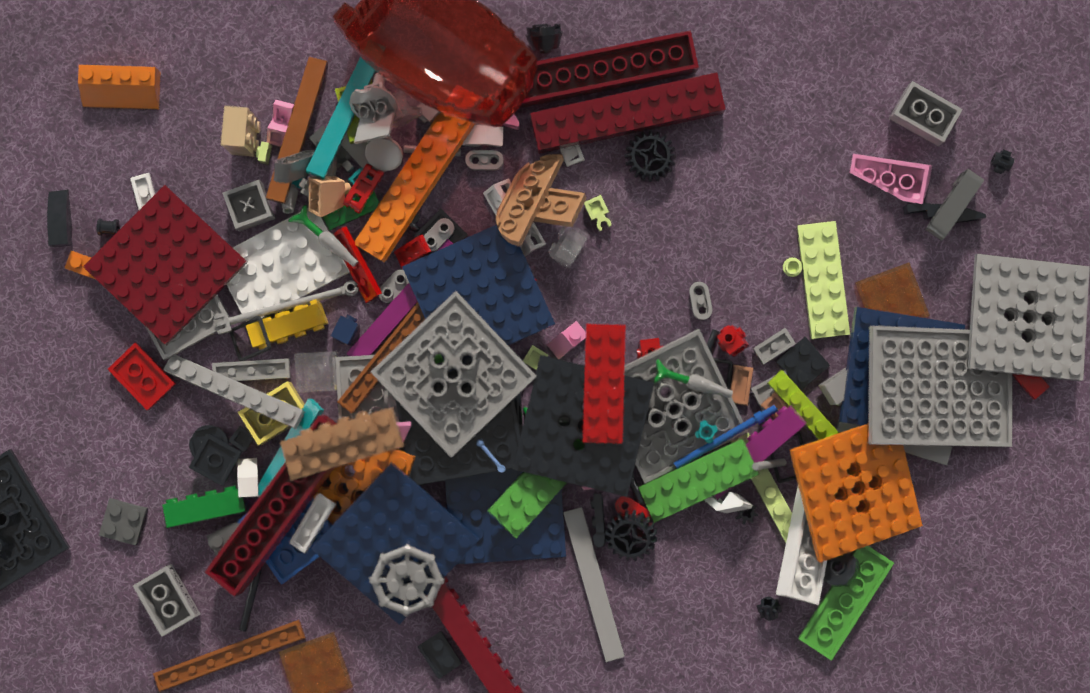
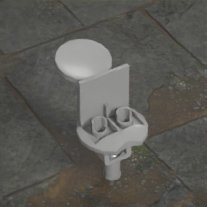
M377 73L374 75L373 84L366 85L364 89H355L350 97L349 104L351 110L360 118L354 143L368 142L365 149V156L368 162L376 169L391 171L398 168L403 158L402 148L390 135L398 105L396 98L384 86L386 81L385 75Z

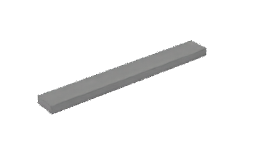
M582 507L563 512L605 660L608 662L625 657Z

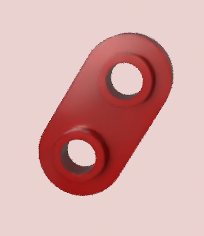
M619 497L615 502V509L618 513L621 512L625 515V510L621 508V504L626 502L628 503L626 510L630 514H632L633 510H636V515L643 512L645 515L644 519L646 517L651 518L648 509L629 497Z

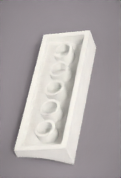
M798 486L776 595L819 605L827 560L823 562L817 561Z

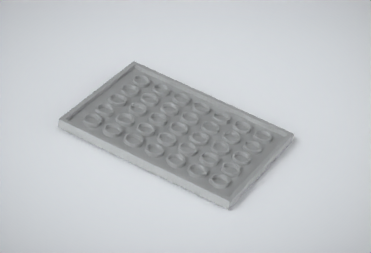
M869 326V444L1012 447V374L967 369L970 330Z

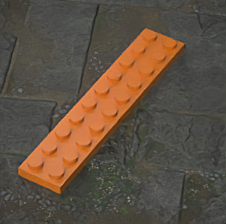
M458 85L445 103L446 107L435 118L356 238L355 245L385 263L489 103L486 100Z

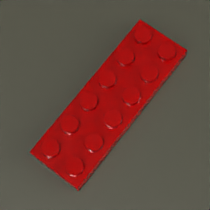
M586 324L583 442L622 443L626 325Z

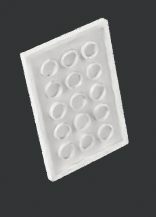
M307 208L308 219L322 231H328L323 219L309 212V208ZM288 218L233 247L248 263L226 285L241 313L244 314L303 298L350 273L344 260L322 246L318 236L304 224L288 222L290 219Z

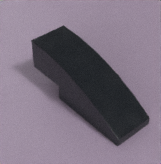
M69 190L51 191L48 195L47 205L48 246L53 248L72 246Z

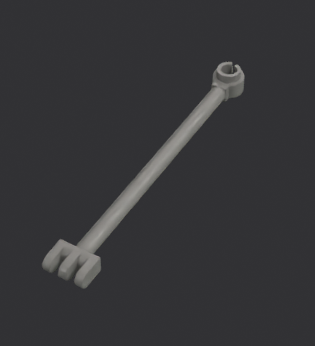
M347 281L344 286L230 318H228L227 312L214 315V320L221 318L223 320L215 323L216 327H225L218 330V335L231 332L230 325L248 321L258 316L263 317L289 310L299 305L310 304V301L315 299L322 301L340 295L355 296L358 293V288L355 287L353 291H349L347 287L349 285L355 287L358 284L354 281Z

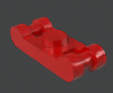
M367 163L345 197L343 205L352 207L355 212L360 214L374 189L383 178L384 172L373 169V166ZM368 175H370V176H372V177H374V178H373L372 181H371V180H369V179L366 178V177H367ZM355 195L361 198L359 202L353 200Z

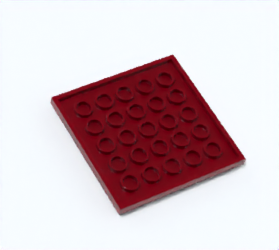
M164 185L83 268L167 346L248 262Z

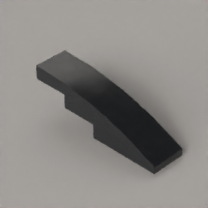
M908 204L903 207L904 215L923 212L924 220L932 219L942 204ZM965 208L956 223L982 220L986 218V214Z

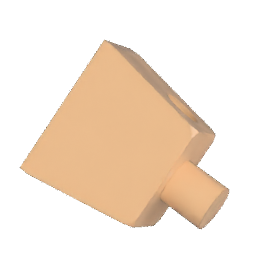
M316 176L309 177V212L323 217L342 208L345 195L349 193L351 185L336 176H326L324 180Z

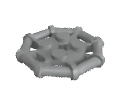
M410 544L385 554L382 553L372 577L369 578V582L372 583L378 597L379 605L404 614V616L427 607L431 608L434 605L433 602L441 585L444 583V578L441 577L435 562V556L411 547ZM409 554L424 561L421 563L409 559ZM405 555V559L401 562L394 563L392 561L394 558ZM388 564L390 570L387 576H381L385 565ZM426 565H429L433 577H427L424 571ZM407 575L410 576L412 582L404 584L401 578H406ZM381 582L386 583L390 591L386 596L380 584ZM427 583H433L427 596L424 593V589ZM394 596L404 600V606L390 599ZM419 596L423 599V601L408 606L409 600H414Z

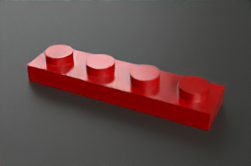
M347 226L342 227L333 235L358 261L357 265L353 267L344 260L352 278L358 284L357 287L365 302L368 303L381 295L382 292L361 252L355 245V241Z

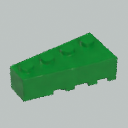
M236 486L224 488L225 492L217 493V490L205 492V496L197 497V494L185 496L186 500L178 501V498L167 499L166 504H162L166 527L244 512L243 497H238V489H236Z

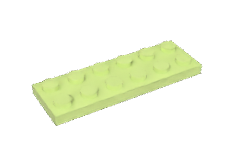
M836 221L798 225L797 232L811 339L850 335Z

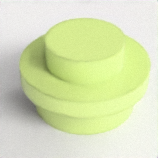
M789 258L783 263V271L787 276L795 277L801 273L802 264L796 258Z

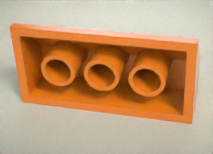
M79 65L78 87L82 107L159 109L161 72L156 67Z

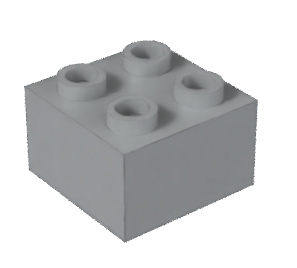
M260 180L223 192L234 227L239 232L275 219L270 202L266 199L267 194L264 185Z

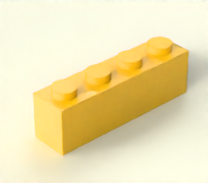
M315 299L310 301V306L308 304L294 307L293 312L283 311L276 314L275 318L267 317L262 319L270 344L277 342V344L289 341L288 337L294 335L296 338L307 335L306 331L312 329L314 332L325 329L324 325H327L328 321L322 303ZM259 321L246 325L252 347L259 348V350L266 348L267 345Z

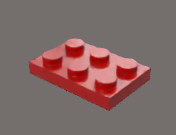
M136 342L108 368L111 374L147 411L176 385L170 376Z

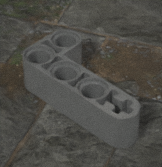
M306 150L275 160L274 181L290 183L310 176L311 174L306 173V169L315 151ZM337 155L326 176H336Z
M969 169L963 171L953 183V189L925 230L942 241L976 194L984 179Z

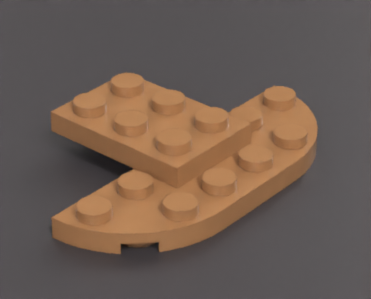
M562 154L542 156L540 160L524 165L515 175L496 214V223L500 234L509 243L521 247L533 221L573 227L584 205L586 195L581 192L550 188L564 161Z

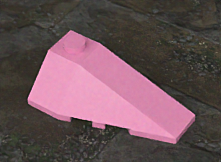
M853 154L850 173L896 196L902 201L923 204L930 181L932 165Z

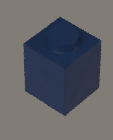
M348 314L346 318L340 316L331 337L350 346L360 327L356 323L357 319Z

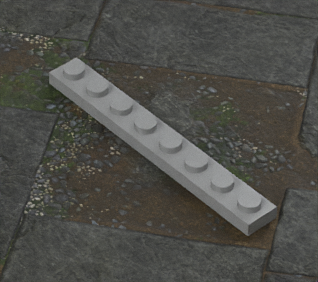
M177 355L170 357L163 369L168 374L294 429H297L305 413L300 408Z

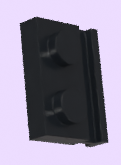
M439 631L417 646L438 679L462 664L442 631Z

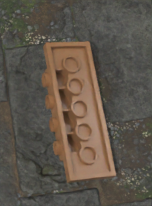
M393 408L373 414H368L367 411L355 414V419L349 420V417L337 420L338 424L331 426L330 422L318 426L319 430L312 431V428L300 431V436L280 442L291 480L403 447L404 444Z

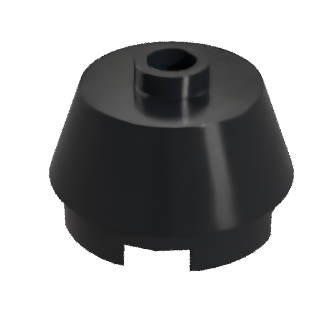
M555 23L554 26L537 24L532 25V27H526L527 34L525 36L533 51L550 53L551 50L559 48L563 34L561 24Z

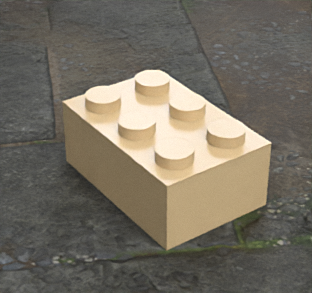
M224 106L221 145L232 155L255 157V152L259 146V141L256 138L257 133H260L261 123L258 122L256 116L248 108Z

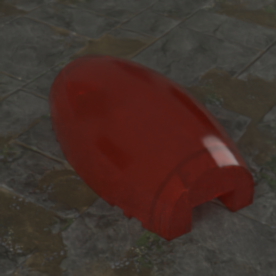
M361 0L355 8L344 3L333 15L335 25L351 47L382 78L425 106L467 122L490 127L503 125L521 106L535 79L537 71V58L529 50L524 41H521L515 35L511 27L508 28L499 16L478 0Z

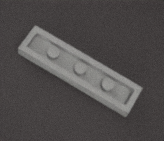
M290 359L212 363V371L235 381L291 378Z

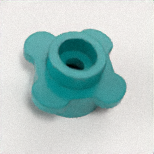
M703 420L700 422V428L695 432V436L704 439L706 443H711L718 428Z

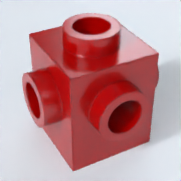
M728 325L717 336L720 340L718 342L720 348L724 352L727 351L733 357L749 347L745 340L746 334L740 327Z
M659 338L640 340L638 342L639 349H636L637 359L647 355L648 351L653 352L663 347L660 346Z

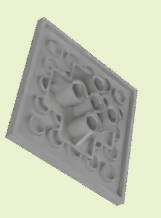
M976 254L974 258L967 369L1083 381L1090 266ZM1024 296L1029 299V303L1024 301ZM1004 313L1009 315V321L1004 318ZM1023 315L1028 318V322L1023 320ZM1042 317L1046 319V325L1042 322ZM1022 333H1023V334L1026 336V338H1027L1026 342H1025L1024 339H1022Z
M456 291L371 371L379 382L450 457L455 455L537 377ZM438 354H442L445 357V362L442 365H437L434 361ZM465 355H471L473 358L470 366H465L462 363V358ZM452 368L457 369L459 373L458 377L454 380L448 377V371ZM437 382H441L444 385V390L441 393L434 391V385ZM467 382L472 386V391L469 394H465L461 390L462 385Z
M699 329L624 367V375L654 382L658 374L656 360L659 359L670 371L688 377L695 374L728 389ZM664 378L654 383L635 462L644 483L675 469V461L707 444L704 439L695 436V432L700 428L701 421L705 420L708 424L717 426L718 431L714 434L713 440L743 423L732 397L697 392L689 389L685 383L669 378ZM669 387L667 395L663 396L660 394L662 388ZM695 396L693 403H686L687 397ZM677 404V410L673 413L669 412V407ZM654 413H660V418L657 421L651 420V416ZM679 422H686L683 429H677ZM748 430L741 432L740 434L720 444L714 449L748 433Z

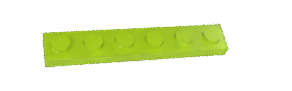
M780 370L767 383L788 406L792 405L807 422L805 426L818 440L839 433L783 370Z

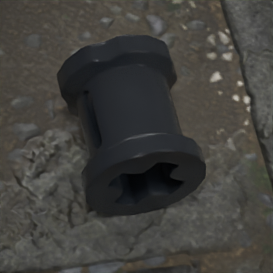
M98 219L96 224L98 236L103 234L115 235L120 230L119 220L103 221V219Z

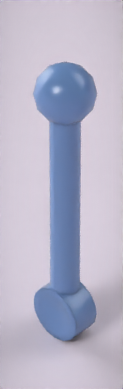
M477 440L476 445L484 450V452L498 467L497 469L499 472H504L505 466L500 465V463L495 459V457L490 453V451L484 446L483 440Z

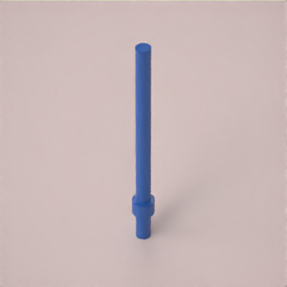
M773 405L762 412L758 411L753 414L754 417L715 438L711 443H707L675 461L674 465L679 469L755 424L763 423L766 421V418L778 412L776 406Z

